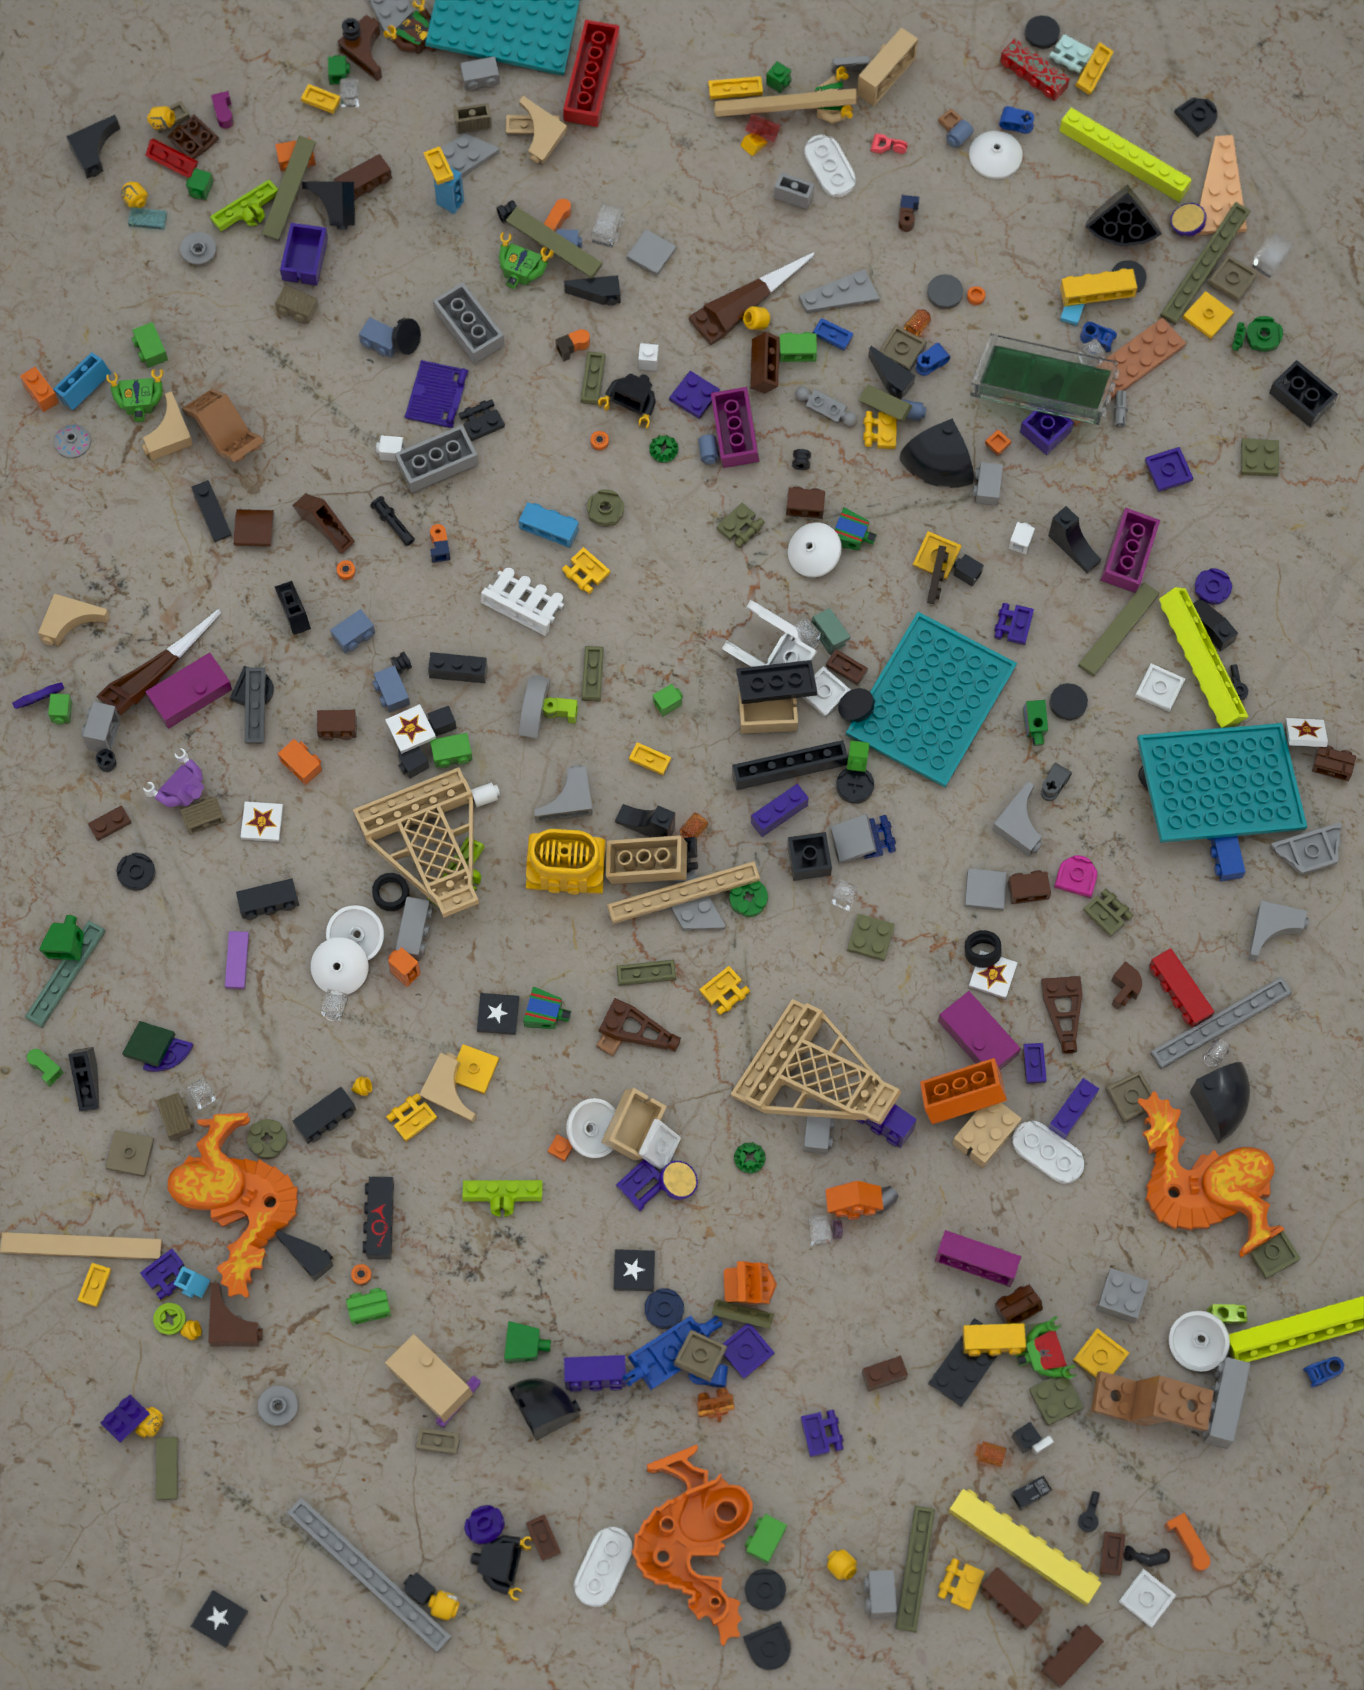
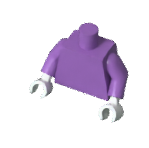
M180 748L184 753L183 756L178 757L175 754V757L179 762L185 763V765L182 764L158 791H156L152 782L147 783L151 788L150 790L143 788L147 797L155 796L157 801L169 808L179 805L188 806L194 799H198L201 796V791L204 789V785L201 783L203 780L202 770L192 759H188L189 756L183 748Z

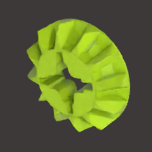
M175 1303L161 1305L153 1316L156 1329L160 1333L167 1335L178 1333L183 1328L186 1320L184 1310ZM166 1312L171 1317L175 1316L173 1326L169 1322H164L167 1320Z

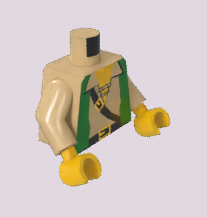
M839 67L836 71L837 75L832 76L826 82L816 87L815 92L844 90L843 82H840V79H848L849 75L844 73L847 69ZM850 105L808 108L816 109L817 118L831 124L846 120V117L849 119L853 117V114L850 112L853 108Z

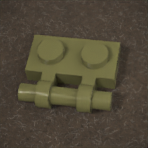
M742 502L716 526V530L729 541L736 537L737 540L734 544L740 547L742 544H746L754 533L759 532L765 522L762 518H759L756 522L752 521L755 518V513ZM745 526L749 527L745 532H741Z
M1104 889L1101 895L1105 899L1102 901L1096 896L1084 907L1083 911L1111 937L1125 923L1120 917L1124 916L1129 921L1134 915L1129 911L1127 905H1123L1116 899L1117 896L1113 892L1110 893L1107 889ZM1112 904L1118 911L1115 913L1108 905Z

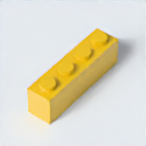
M1120 269L1113 272L1104 271L1099 274L1065 277L1061 280L1060 290L1065 307L1135 297L1137 284L1133 269Z

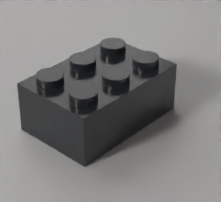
M1298 360L1272 383L1269 394L1310 428L1335 404L1338 396L1333 389Z

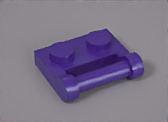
M644 1159L616 1184V1187L630 1200L638 1211H641L645 1208L644 1205L662 1190L659 1183L660 1173ZM655 1178L658 1183L638 1200L635 1195Z

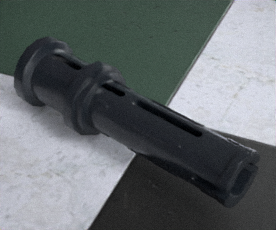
M383 496L377 497L370 507L376 510L382 521L388 523L405 546L411 545L415 538L395 516L394 509L387 505Z

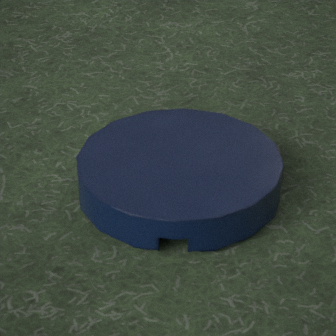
M661 1288L647 1297L645 1315L653 1326L660 1329H669L677 1325L683 1317L684 1303L677 1292Z

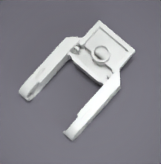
M752 600L746 606L747 609L785 632L769 656L767 664L727 640L722 647L723 650L751 667L813 660L817 653V650L803 643L799 628Z

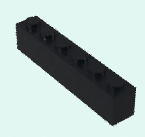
M844 740L733 764L732 776L736 790L847 766L848 755Z

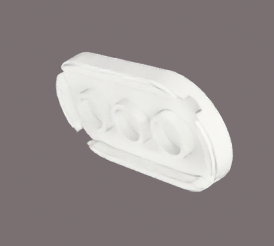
M816 135L810 138L805 146L804 156L822 190L832 197H844L850 194L855 187L856 177L837 141L832 137H826V135Z
M1038 1121L1021 1123L1015 1129L1012 1137V1145L1015 1152L1049 1178L1058 1183L1068 1184L1076 1181L1081 1176L1084 1170L1082 1153L1047 1126Z
M608 1527L595 1535L574 1582L576 1596L583 1604L590 1607H600L608 1603L613 1597L633 1550L632 1541L624 1530L618 1527Z

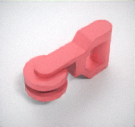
M875 134L870 150L871 152L882 154L890 150L891 145L894 144L893 151L904 154L908 144L903 140L890 139L886 135ZM880 141L886 142V145L880 147Z

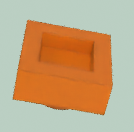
M997 430L985 441V445L998 456L1011 445V441L1000 430Z
M557 1134L548 1149V1153L565 1162L573 1147L568 1139Z

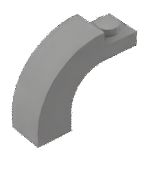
M532 675L529 678L523 701L519 735L538 738L544 702L550 686V678H545L541 675Z

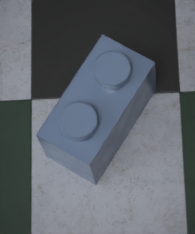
M369 317L359 333L362 346L367 349L372 348L380 355L390 358L397 351L392 344L393 328Z
M360 609L330 629L334 641L346 653L355 650L358 644L364 640L371 639L375 633V628Z
M395 665L374 673L375 680L372 683L376 692L380 691L382 697H379L383 708L387 707L390 713L410 705L409 697Z

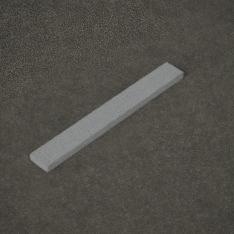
M1280 977L1154 1049L1150 1054L1159 1068L1163 1069L1290 996L1292 991L1284 979Z

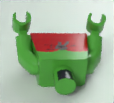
M1054 1316L1049 1321L1034 1326L1026 1338V1351L1016 1355L1019 1366L1030 1363L1032 1369L1040 1375L1070 1379L1077 1375H1072L1069 1372V1369L1075 1368V1365L1067 1366L1056 1334V1330L1061 1327V1324L1058 1326L1054 1325L1053 1321L1058 1318Z

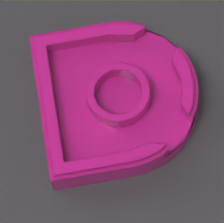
M1080 855L1070 857L1060 865L1054 888L1091 898L1097 879V870L1087 857Z

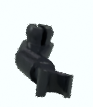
M1125 1546L1124 1558L1127 1561L1137 1559V1562L1151 1567L1168 1563L1170 1551L1162 1548L1158 1553L1148 1555L1143 1552H1136L1131 1546Z

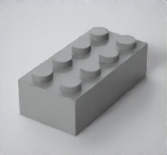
M463 282L433 300L434 312L474 364L505 346L503 333Z
M463 425L395 453L396 464L411 493L479 465L478 455Z
M1226 1357L1216 1367L1214 1377L1218 1379L1211 1389L1213 1390V1401L1208 1430L1202 1431V1436L1205 1437L1204 1443L1228 1449L1234 1442L1250 1363Z

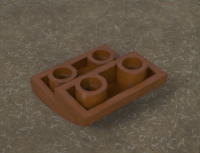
M195 114L183 126L179 124L167 136L184 154L192 159L203 154L220 139Z
M237 509L234 546H271L274 510Z

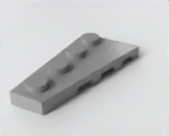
M864 269L799 295V300L805 312L812 313L829 310L833 307L844 308L852 304L863 305L865 302L871 301L876 303L880 302V297Z

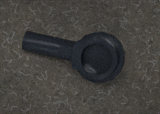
M1233 664L1230 666L1233 686L1240 700H1244L1248 695V687L1241 683L1238 665Z
M1092 1491L1087 1512H1083L1078 1518V1525L1085 1532H1092L1098 1526L1099 1520L1095 1515L1100 1493Z

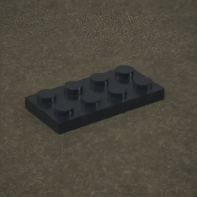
M812 660L736 669L742 704L817 696Z
M975 1318L970 1323V1325H984ZM962 1335L928 1384L962 1407L997 1356H990L989 1353H981L980 1356H969V1353L964 1354Z

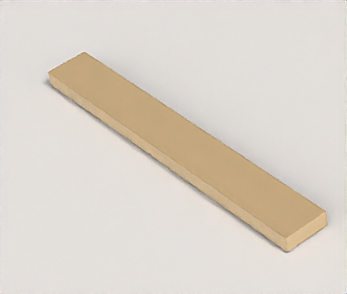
M855 88L716 101L714 112L715 117L852 105L857 102V90Z
M755 861L610 903L607 904L612 923L615 924L760 881V876Z
M2 1232L0 1253L157 1260L161 1257L162 1239Z

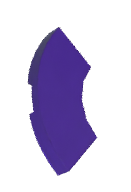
M63 683L49 685L37 692L19 698L12 703L14 709L31 705L50 697V694H56L64 690Z
M174 1038L159 1067L144 1063L143 1070L160 1072L177 1066L189 1055L194 1046L193 1043Z

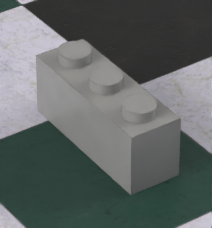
M406 897L396 946L397 951L402 947L417 961H420V956L425 953L426 944L423 943L424 937H428L429 934L427 922L428 918L431 919L433 914V907L430 906L429 900Z

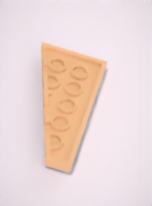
M1233 135L1215 136L1200 206L1203 207L1207 216L1206 225L1200 233L1194 236L1214 234L1235 202L1244 206ZM1246 220L1237 233L1246 232Z

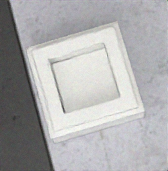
M1047 1436L1034 1444L1031 1451L1036 1456L1052 1446L1054 1441L1051 1436Z

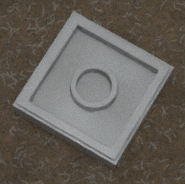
M869 56L833 58L831 72H836L839 67L846 68V71L864 70L869 64Z
M646 229L628 253L627 260L658 276L675 252L676 246Z
M865 814L831 826L839 862L844 863L877 851L868 815Z
M968 868L965 907L1004 910L1007 872Z

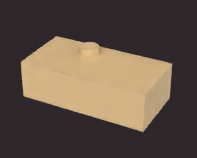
M900 28L887 44L882 45L877 56L859 75L857 95L872 106H875L916 59L918 38Z
M681 835L607 841L606 878L611 884L685 880L687 877V842Z
M414 1334L385 1362L388 1369L444 1423L473 1395L470 1387Z

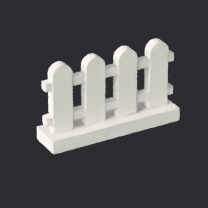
M505 568L503 572L499 570L497 573L499 578L494 585L490 584L482 591L481 603L546 636L549 632L550 623H553L555 619L553 615L558 608L562 610L564 607L562 594L554 593L550 597L546 595L547 588L545 585L539 584L534 589L530 586L531 580L529 577L522 576L517 580L514 578V570L512 568ZM511 583L515 586L510 592V594H508L504 591L507 588V586ZM525 592L530 593L531 595L526 602L520 600ZM544 600L547 604L541 611L537 607Z

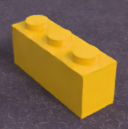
M1024 1323L964 1325L962 1329L964 1354L969 1353V1356H980L981 1353L998 1356L1001 1355V1352H1009V1355H1020L1026 1348Z

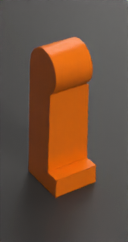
M559 199L552 208L544 225L557 233V229H560L564 220L571 215L570 202L567 199Z
M1185 1513L1166 1522L1164 1526L1167 1531L1170 1532L1174 1529L1191 1559V1567L1197 1572L1205 1571L1210 1565V1557Z

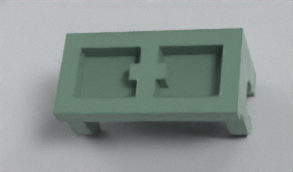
M830 608L813 616L809 626L829 654L846 645L845 642L850 639V636Z

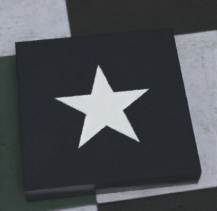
M480 993L477 1032L516 1035L519 996Z
M615 1249L614 1290L654 1291L655 1250Z
M212 1590L191 1627L227 1648L248 1611Z

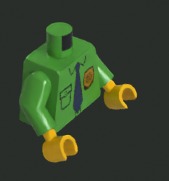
M504 232L500 235L503 244L500 245L499 263L500 268L504 272V277L508 278L506 285L509 288L515 289L518 283L528 285L530 281H534L544 274L548 258H552L554 255L552 250L546 256L547 247L542 248L541 254H538L512 243L509 246L508 242L512 240L511 233H509L508 240L504 239Z
M153 369L151 372L153 378L119 381V384L116 383L118 376L115 372L116 379L114 381L109 380L107 374V381L111 383L110 389L113 400L121 409H125L128 415L134 414V421L143 422L145 420V413H152L153 408L157 406L163 396L161 377H163L164 371L160 369L159 377L155 375V369Z

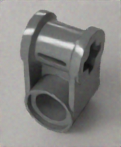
M1054 763L1043 782L1042 798L1047 801L1055 800L1070 779L1072 771Z

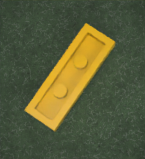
M1099 42L1075 86L1090 95L1114 51Z
M761 76L708 81L710 100L763 95Z

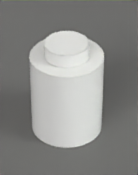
M492 782L471 789L476 808L497 801V796H500L498 786H493Z

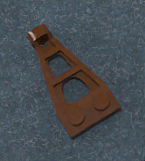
M1080 976L1041 979L1043 1001L1061 1044L1062 1053H1076V1038L1083 995ZM1071 998V1011L1059 1012L1054 1002L1055 999ZM1071 1018L1072 1030L1063 1031L1059 1019Z
M614 998L599 1028V1033L615 1040L665 1050L669 1049L676 1052L681 1041V1037L671 1034L634 1006ZM627 1018H633L640 1023L641 1028L639 1032L631 1033L623 1030L622 1027ZM647 1027L658 1032L659 1036L656 1040L643 1037Z

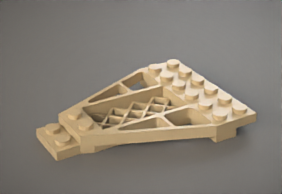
M459 767L353 809L367 844L439 907L443 918L479 904L478 897L473 889L474 799ZM469 803V823L456 829H450L444 813ZM437 818L434 825L426 823L427 819ZM440 822H442L444 828L438 827ZM412 825H419L416 832L408 830ZM423 827L431 829L429 836L420 834ZM436 831L444 834L441 840L433 838ZM468 831L469 865L466 864L455 840L456 836ZM400 832L406 848L391 855L374 842L392 833ZM407 835L413 836V840L411 843ZM447 837H449L451 843L445 842ZM418 838L426 841L423 847L415 845ZM430 842L438 845L436 851L427 849ZM442 847L451 849L448 856L440 853ZM414 850L421 852L418 859ZM454 852H456L458 859L452 857ZM425 854L433 856L430 863L422 860ZM411 856L422 884L395 860ZM437 858L446 860L443 867L435 865ZM449 862L458 864L455 871L447 869ZM420 865L428 867L425 874ZM432 869L440 871L437 878L429 876Z
M794 999L791 1000L731 1092L732 1098L763 1113L852 1120L869 1119L879 1125L882 1124L901 1094L900 1089L884 1082L871 1069L822 1010L808 1003L804 1005ZM824 1022L838 1036L829 1051L811 1043L814 1035ZM845 1044L863 1067L836 1055L840 1046ZM810 1051L811 1058L801 1060L802 1054ZM826 1059L827 1065L817 1068L816 1062ZM813 1063L814 1070L804 1072L803 1066ZM800 1067L801 1074L790 1075L792 1069ZM843 1067L844 1073L833 1076V1069ZM829 1071L830 1077L820 1080L819 1074ZM859 1074L860 1081L850 1084L848 1077ZM816 1075L817 1081L807 1084L806 1078ZM803 1079L804 1085L796 1081ZM846 1079L847 1085L836 1088V1081ZM832 1083L833 1089L823 1092L822 1086ZM784 1085L802 1093L793 1108L769 1106L780 1088ZM819 1087L820 1093L812 1089ZM857 1088L854 1094L852 1095L851 1089ZM849 1092L850 1097L839 1100V1093ZM835 1095L836 1101L829 1098V1096ZM807 1098H812L837 1111L802 1109L801 1107Z

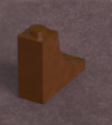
M366 14L359 21V38L349 41L343 36L337 41L340 53L378 82L382 78L381 67L374 61L371 50L375 40L380 35V24L375 18H371Z
M305 493L292 505L300 517L319 530L335 547L338 553L342 554L355 542L324 499Z
M211 1283L208 1341L210 1346H259V1341H263V1328H260L258 1322L243 1320L230 1312L224 1304L220 1284Z

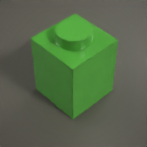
M670 684L653 694V703L663 717L682 706L683 695L678 688L675 689Z
M50 694L48 716L51 722L55 724L70 723L72 709L70 695Z
M850 740L847 770L866 772L869 750L868 742Z

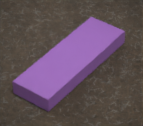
M229 931L225 989H245L249 932Z

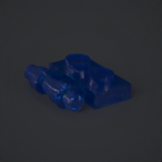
M887 815L880 816L881 823L877 825L874 818H870L869 821L877 851L864 855V859L882 856V848L888 847L889 853L895 852L896 841L895 837H892L891 822L888 821ZM878 832H884V840H880Z

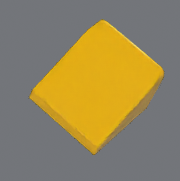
M755 131L744 136L740 146L751 156H754L768 142Z

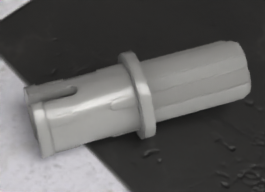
M1124 390L1116 392V406L1113 410L1115 411L1114 426L1117 427L1126 426L1128 407H1126V391Z

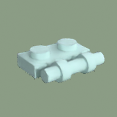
M1064 34L1055 47V51L1058 54L1052 51L1049 58L1053 59L1054 63L1058 65L1062 64L1068 67V70L1071 72L1075 71L1080 74L1083 67L1078 64L1085 67L1093 49Z

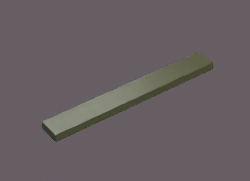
M1237 202L1234 203L1161 312V317L1176 325L1251 210Z

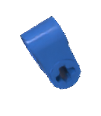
M1006 106L1003 108L999 126L1005 130L1027 134L1033 130L1034 115L1030 111Z
M1094 322L1085 323L1080 334V340L1084 344H1088L1103 352L1111 351V344L1117 337V333L1114 330Z
M936 343L918 356L916 372L921 376H927L939 367L944 366L951 356L940 343Z
M1334 1356L1305 1367L1303 1370L1309 1376L1311 1388L1338 1377L1344 1370L1342 1359ZM1329 1364H1337L1339 1367V1371H1331L1329 1368Z
M719 1364L711 1382L697 1378L692 1373H689L688 1376L693 1384L725 1388L728 1366Z

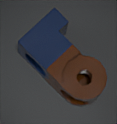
M901 196L898 226L903 232H909L914 227L915 216L913 215V210L918 211V196Z

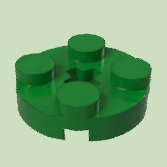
M1269 316L1255 318L1254 321L1249 323L1246 330V339L1250 348L1262 352L1276 350L1283 337L1282 326L1278 325L1274 321L1275 319ZM1262 331H1266V334L1269 335L1267 337L1261 336Z
M760 881L731 889L729 895L730 905L736 913L738 912L745 917L757 916L766 907L768 901L767 890ZM746 894L754 896L751 902H748L747 899L744 900L743 897Z

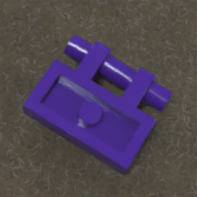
M1003 603L1002 608L998 612L999 620L994 628V638L1000 640L1002 635L1006 633L1008 634L1007 641L1025 645L1034 609L1016 605L1015 610L1011 611L1009 610L1010 605ZM1006 619H1012L1011 626L1005 625Z
M170 1249L141 1271L140 1274L152 1290L158 1285L162 1288V1290L156 1293L158 1298L162 1300L165 1296L169 1297L173 1294L172 1291L178 1287L174 1285L175 1280L168 1285L164 1281L173 1274L177 1278L180 1272L179 1269L185 1266V1264L176 1252Z
M834 1410L826 1411L828 1419L822 1420L821 1412L801 1416L810 1457L830 1453V1444H834L836 1451L844 1450L842 1444L844 1441L843 1436L840 1435L838 1428L839 1419L836 1417ZM830 1426L832 1437L826 1436L824 1427Z

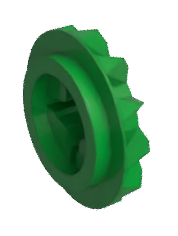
M1239 322L1235 330L1232 348L1235 351L1242 348L1246 327L1243 322Z
M667 434L665 436L659 435L655 439L653 438L649 444L650 455L656 461L669 462L678 454V443L674 437L671 438ZM666 443V447L669 449H665V451L662 454L660 447H662L663 444Z
M745 1142L738 1146L734 1153V1162L742 1172H758L765 1164V1152L760 1145L754 1142ZM745 1153H748L749 1155L751 1153H754L753 1158L755 1162L749 1160L746 1163H744L746 1160Z

